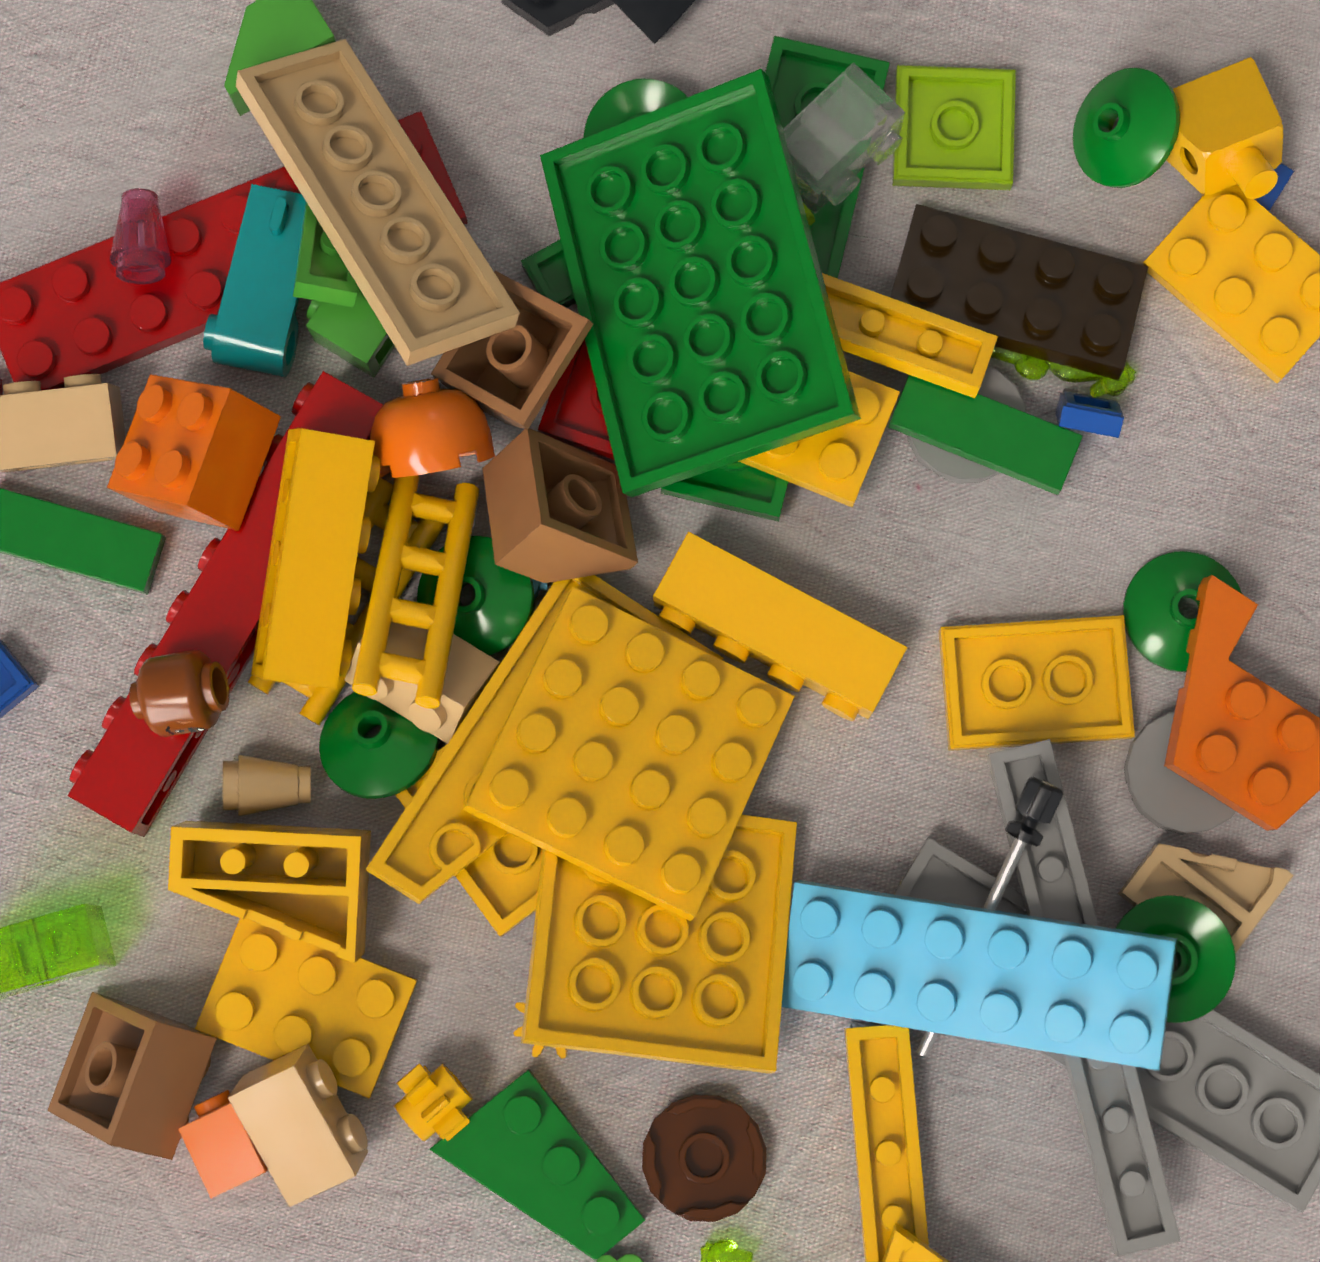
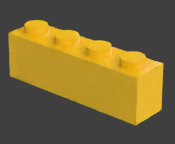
M303 428L288 430L251 675L263 680L337 690L339 676L345 677L347 675L352 655L351 641L345 639L348 615L356 614L361 598V580L354 578L358 553L364 554L366 552L371 532L370 518L364 517L367 492L373 493L375 491L380 474V459L373 455L375 441Z
M689 531L653 595V605L662 610L659 617L685 634L691 635L695 627L716 638L713 647L735 661L745 663L748 656L765 664L770 667L767 676L792 691L800 692L803 685L825 696L821 703L823 707L849 721H854L857 714L866 719L870 718L908 648Z

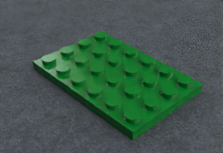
M762 69L540 155L578 313L593 323L585 337V342L623 494L632 498L861 419L770 79Z

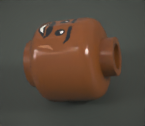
M200 650L183 651L145 660L139 670L137 682H133L129 690L130 704L134 715L138 719H144L150 730L161 737L197 732L214 727L221 711L227 709L230 698L228 680L223 667L217 661L212 662Z

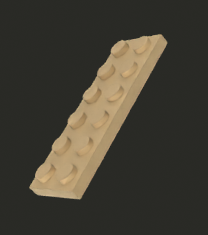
M346 39L238 70L237 90L407 366L516 327L520 314L519 310Z

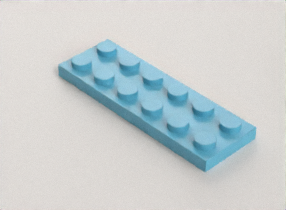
M798 880L794 882L782 1007L1159 1071L1162 1061L1177 938Z

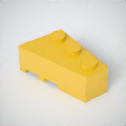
M186 820L171 826L168 890L240 919L246 918L281 932V935L298 942L302 940L337 954V957L355 964L365 954L369 872L366 871V868L370 861L371 830Z

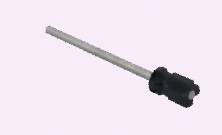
M1035 777L1028 778L1016 804V809L1023 815L1021 821H1009L1005 828V831L1015 837L983 906L984 909H997L1026 844L1040 846L1044 838L1036 829L1038 823H1051L1064 795L1062 789L1053 786L1047 780H1040ZM926 1031L916 1052L924 1057H928L939 1033Z

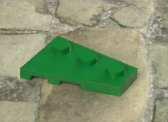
M530 1069L469 1117L471 1122L449 1141L445 1138L441 1139L429 1149L595 1261L646 1220Z

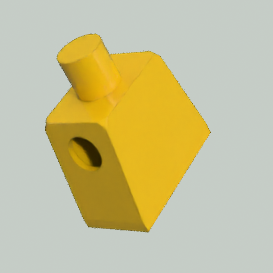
M1252 57L1173 88L1180 109V126L1175 145L1167 161L1201 194L1212 195L1234 185H1238L1245 196L1250 199H1257L1269 193L1278 181V175L1274 169L1282 162L1283 124Z

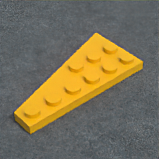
M595 575L553 582L367 866L366 871L420 904L509 833L463 809L573 586L721 660L724 658Z

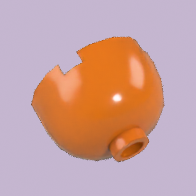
M438 378L421 379L401 384L403 396L390 400L381 407L375 415L370 432V439L375 441L373 455L380 459L379 478H382L389 472H391L392 478L459 468L461 467L459 457L476 455L478 463L495 457L491 431L483 410L473 398L460 390L440 389Z

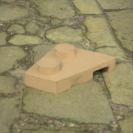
M1158 843L1152 847L1118 892V895L1133 906L1148 899L1166 895L1182 896L1195 900L1212 910L1220 918L1231 936L1236 954L1294 875L1282 868H1268L1239 862L1237 859L1214 854L1205 855L1191 852L1189 849Z

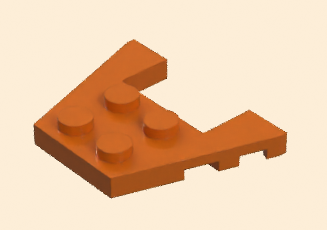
M1211 575L1203 578L1198 587L1196 600L1200 601L1195 628L1191 629L1186 649V652L1190 654L1184 687L1178 691L1164 766L1266 831L1277 830L1320 791V718L1229 660L1233 649L1258 604Z

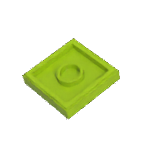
M897 65L895 73L892 186L1011 190L1014 168L1016 70Z

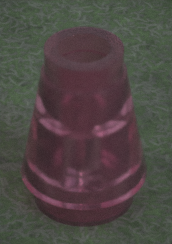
M143 188L129 189L121 195V205L109 258L110 263L116 267V276L128 283L151 284L158 282L165 277V268L171 264L161 210L158 205V195L154 191Z

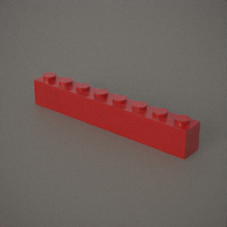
M323 371L315 385L308 382L299 392L292 407V414L295 415V418L288 430L303 428L371 440L370 432L374 418L383 404ZM288 430L284 436L276 434L272 440L263 464L265 468L257 480L239 531L227 529L221 540L214 538L205 548L198 563V570L202 571L190 593L183 590L176 597L166 616V622L170 626L158 645L151 643L144 650L135 666L134 675L138 676L141 666L149 658L189 650H200L212 662L217 661L221 664L228 680L229 694L231 693L255 651ZM128 694L126 698L119 696L108 709L102 722V728L106 732L94 752L90 749L86 750L76 762L69 779L74 785L67 796L130 833L145 837L208 729L161 737L150 730L144 719H138L134 715Z

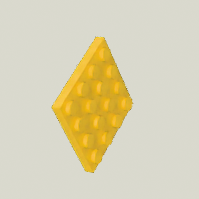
M573 586L463 810L691 921L699 911L795 696Z
M741 815L699 911L691 921L543 849L521 1043L768 1074L775 1072L797 822Z

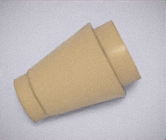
M239 755L238 761H223V810H238V815L243 816L298 805V803L311 802L310 766H298L296 764Z

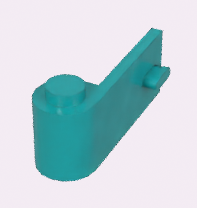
M254 184L251 185L218 315L210 314L205 325L203 347L206 350L212 351V360L215 364L284 378L289 375L296 354L299 331L298 320L295 315L299 298L293 297L306 204L302 194Z

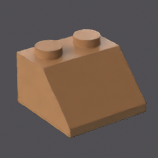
M495 270L494 273L520 312L516 327L444 352L431 375L438 378V381L448 389L460 390L473 398L483 412L507 425L528 430L590 331L593 323L589 319Z
M529 428L528 430L524 429L482 468L495 565L542 583H550L629 570L638 563L627 495L622 493L615 464Z
M92 992L47 1111L111 1146L173 1160L179 1140L182 1138L178 1129L189 1123V1113L200 1083L209 1070L211 1053L217 1039L184 1023Z

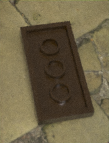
M916 204L890 298L996 335L998 338L995 347L1119 380L1125 367L1148 266Z

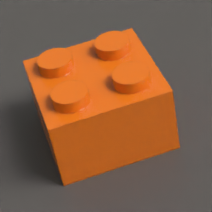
M150 374L145 389L137 401V409L124 444L116 456L115 467L107 488L158 513L239 531L281 416L231 388Z

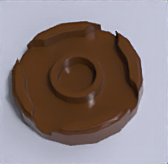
M694 1094L672 1102L653 1120L643 1142L642 1170L650 1192L667 1210L688 1221L716 1222L737 1214L756 1195L766 1174L767 1148L758 1124L740 1105L719 1095Z

